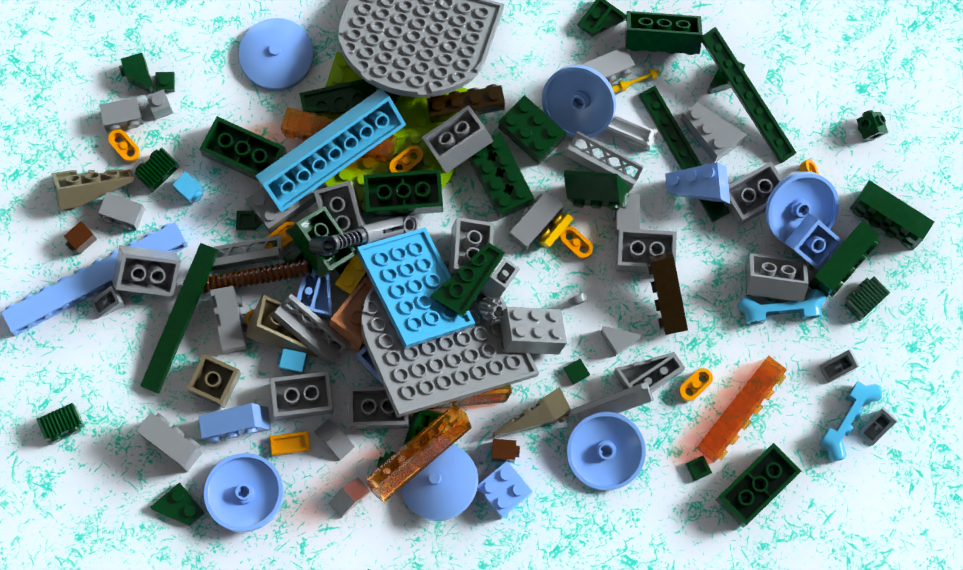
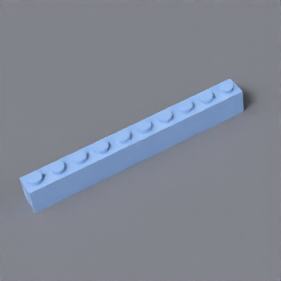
M175 222L167 223L161 227V230L150 232L140 241H132L127 245L129 247L178 252L188 247ZM118 250L111 252L110 256L105 259L95 260L92 263L93 265L87 268L78 269L70 277L66 276L59 279L57 284L45 286L39 293L24 297L22 302L7 306L1 313L10 331L17 336L113 285L112 279Z

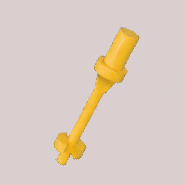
M654 68L649 69V74L631 81H618V84L611 87L614 93L626 91V88L631 86V84L651 76L653 80L656 79V74H659L660 70L654 71Z

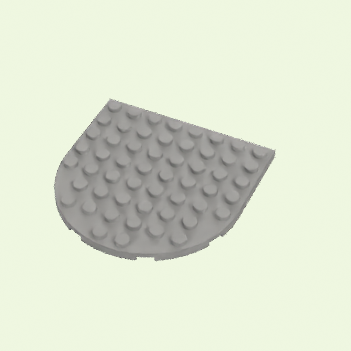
M348 0L339 24L338 39L340 50L351 69L366 82L379 89L409 97H433L447 94L467 85L483 68L505 4L492 0Z
M445 261L444 264L449 272V261ZM371 287L363 304L361 330L367 351L397 418L535 378L539 375L530 353L504 352L500 320H485L478 311L480 301L482 302L483 298H487L481 292L469 309L475 321L474 327L404 348L374 287ZM500 297V303L503 304L502 306L505 310L507 306L502 297Z

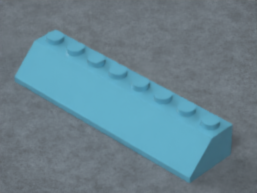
M379 89L258 173L256 178L282 213L406 126V123L390 96L382 89Z

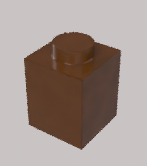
M82 221L64 235V238L67 240L65 245L72 252L76 250L79 254L97 240L95 235Z
M493 439L491 461L515 463V457L519 458L520 446H516L517 440Z

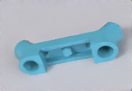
M812 289L804 299V302L786 300L785 303H778V301H769L765 305H760L752 297L745 295L737 304V309L745 314L746 324L748 325L763 324L767 320L766 316L791 313H800L801 320L822 317L820 307L826 301V295L819 289Z
M857 381L849 392L846 399L853 403L836 431L830 427L819 443V446L827 450L830 461L835 462L846 458L847 454L842 438L844 435L848 436L853 429L851 423L862 414L863 410L860 409L862 405L881 399L882 392L879 385L871 384L865 386Z

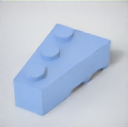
M718 162L665 173L667 192L676 197L730 204L727 167Z
M312 268L310 276L305 275L302 277L297 299L318 317L329 320L333 317L330 274L320 279Z
M254 403L198 416L201 438L209 440L210 443L220 442L222 438L231 439L237 438L239 435L271 430L268 407Z

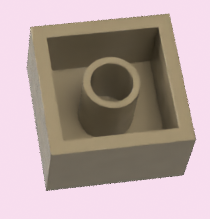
M203 354L186 389L191 394L225 408L241 376V372L233 366Z

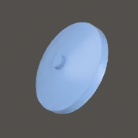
M271 18L258 22L245 33L239 46V62L245 76L253 84L266 90L281 91L294 87L308 75L313 64L314 52L308 34L295 22L283 18Z
M570 65L559 69L548 79L542 92V107L544 113L566 132V136L574 138L577 131L592 138L602 133L613 120L616 111V98L613 88L601 73L587 66Z
M798 172L784 178L773 189L766 204L765 217L769 230L777 239L784 243L808 214L820 220L831 230L839 212L837 191L826 178L813 172Z
M602 411L588 415L574 427L568 440L567 457L573 473L584 484L595 489L615 490L626 486L638 476L645 462L646 446L641 431L632 420L616 412Z
M448 443L431 444L417 451L406 463L404 475L401 476V493L406 505L416 515L429 521H446L461 514L473 501L478 487V473L473 460L461 448Z
M250 453L235 454L223 459L212 469L204 487V501L209 514L220 526L234 532H251L267 525L279 512L284 497L283 482L277 469L267 459Z

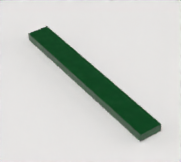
M714 27L699 37L779 163L781 164L795 155L797 152L718 29Z
M656 86L640 93V100L681 170L702 166ZM699 199L712 223L730 213L724 202Z
M200 243L143 377L141 387L158 394L160 393L217 258L218 249Z

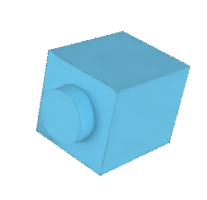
M186 171L172 184L174 190L191 205L194 202H198L203 196V187Z
M283 348V352L278 355L277 365H279L281 371L301 375L304 374L308 356L303 352Z

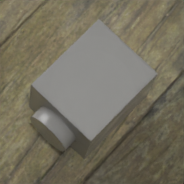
M164 89L146 96L156 120L173 114Z

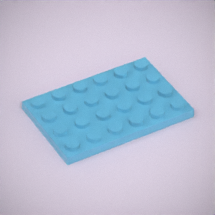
M426 227L357 247V255L404 348L474 327L475 321L469 310L464 318L430 298V295L449 280L451 275Z

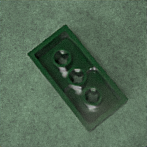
M627 11L625 49L631 51H659L670 54H700L702 42L699 37L703 35L701 16Z
M216 116L200 147L202 156L257 181L256 175L287 154L284 146Z
M501 132L491 136L493 139L492 143L468 158L499 220L532 205L534 202V196ZM489 158H495V161L492 162ZM497 174H502L503 178L497 177ZM505 191H512V194L508 195V192L505 194Z
M440 169L364 175L367 218L443 212ZM421 190H425V194H420ZM403 191L406 192L405 196H401ZM383 193H387V197H382Z
M870 180L849 208L856 216L865 218L869 221L870 225L875 228L879 227L885 231L887 236L898 239L904 247L912 248L913 250L923 241L935 222Z
M862 220L813 277L808 286L811 289L821 290L825 293L826 298L829 295L833 297L843 286V283L854 273L855 269L879 243L877 238L880 234Z
M773 443L715 500L744 528L801 470ZM773 468L775 470L774 475L769 474V469ZM755 482L762 484L759 489L755 487ZM744 495L748 497L746 500L748 503L741 501Z

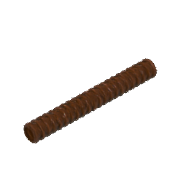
M304 259V261L287 262V264L281 263V265L275 264V266L258 267V269L252 268V270L235 271V273L229 272V274H218V276L212 275L211 277L209 275L202 292L207 294L210 290L233 286L235 289L236 287L241 288L242 285L244 287L252 286L253 284L258 285L259 282L264 284L265 281L270 283L271 280L276 282V280H287L288 277L293 279L294 276L295 278H299V276L304 277L305 275L310 276L312 266L307 259Z

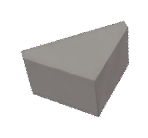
M111 285L90 301L98 318L126 306L119 290H115L114 285Z
M603 326L601 330V335L615 356L636 344L641 334Z
M849 349L819 367L827 382L830 383L855 371L859 364L852 350Z
M882 407L858 433L873 446L898 420Z
M329 419L314 431L340 460L355 447L346 435Z
M357 477L343 486L328 504L342 518L371 491Z

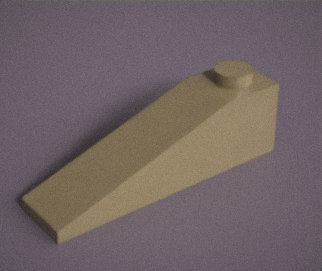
M130 169L106 170L104 173H98L95 170H88V173L77 174V170L51 173L60 210H72L75 207H80L105 195L106 192L110 193L134 181V176Z
M262 295L249 320L246 337L265 345L303 352L320 358L271 316L280 302Z
M560 387L537 401L538 403L534 409L532 407L527 408L519 415L520 418H513L494 431L492 435L494 439L547 426L557 421L562 423L569 418L568 414L571 412L570 406Z

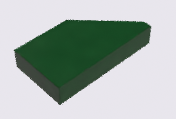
M237 211L236 230H256L262 225L253 211Z

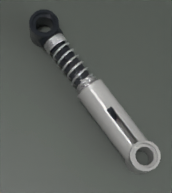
M400 215L360 226L354 231L338 235L314 236L310 240L309 249L314 255L331 256L338 249L358 244L366 245L417 230L418 221L414 216Z

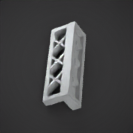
M577 131L571 145L564 154L595 172L618 174L630 186V191L644 168L639 163ZM578 138L586 142L587 148L580 149L575 146ZM592 149H601L604 157H595ZM609 158H618L620 166H612ZM633 166L636 169H638L636 175L632 177L631 175L627 174L625 167Z
M278 235L215 246L213 248L218 249L224 255L223 257L216 258L211 271L284 259L282 236ZM277 241L276 248L266 249L270 242ZM257 244L261 247L259 251L247 252L252 245ZM234 248L242 250L241 254L229 255Z
M292 294L283 300L271 315L329 366L350 345ZM290 301L293 305L296 306V309L292 308L287 303ZM304 316L310 318L311 321H307ZM318 328L324 330L326 334H322ZM333 341L338 342V343L341 345V347L338 348V347L333 343Z
M648 382L570 409L572 415L577 414L579 421H581L583 418L596 412L610 411L620 413L654 401Z

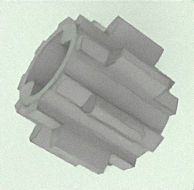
M487 297L483 298L482 302L480 301L478 311L483 319L495 321L503 315L504 307L500 303V299Z

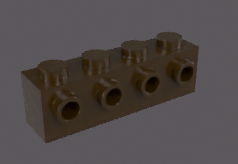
M491 84L482 89L470 88L466 92L453 91L449 95H438L428 98L427 107L430 122L446 121L468 105L476 115L505 110L502 85Z
M673 253L651 256V263H647L649 275L653 274L654 281L651 282L652 292L657 293L658 299L654 300L656 311L661 313V318H658L659 327L664 329L665 335L688 331Z

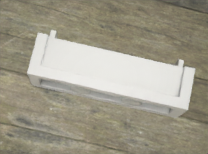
M618 114L614 115L613 120L604 130V132L648 151L658 131Z

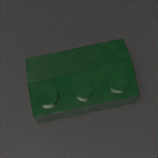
M564 170L567 199L573 203V206L583 208L585 205L595 209L608 207L611 210L626 209L630 186L618 174Z

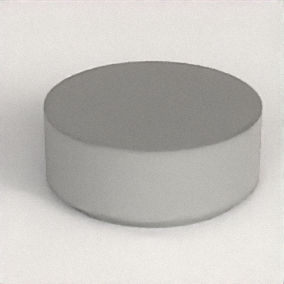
M582 293L568 299L570 306L574 307L586 302L588 297L586 293Z

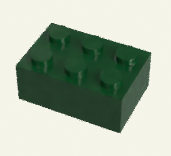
M525 95L498 123V128L539 165L565 139L566 132Z
M325 206L299 220L287 231L320 279L348 263L358 254L353 246L338 249L331 256H320L311 253L309 243L314 236H332L343 233Z

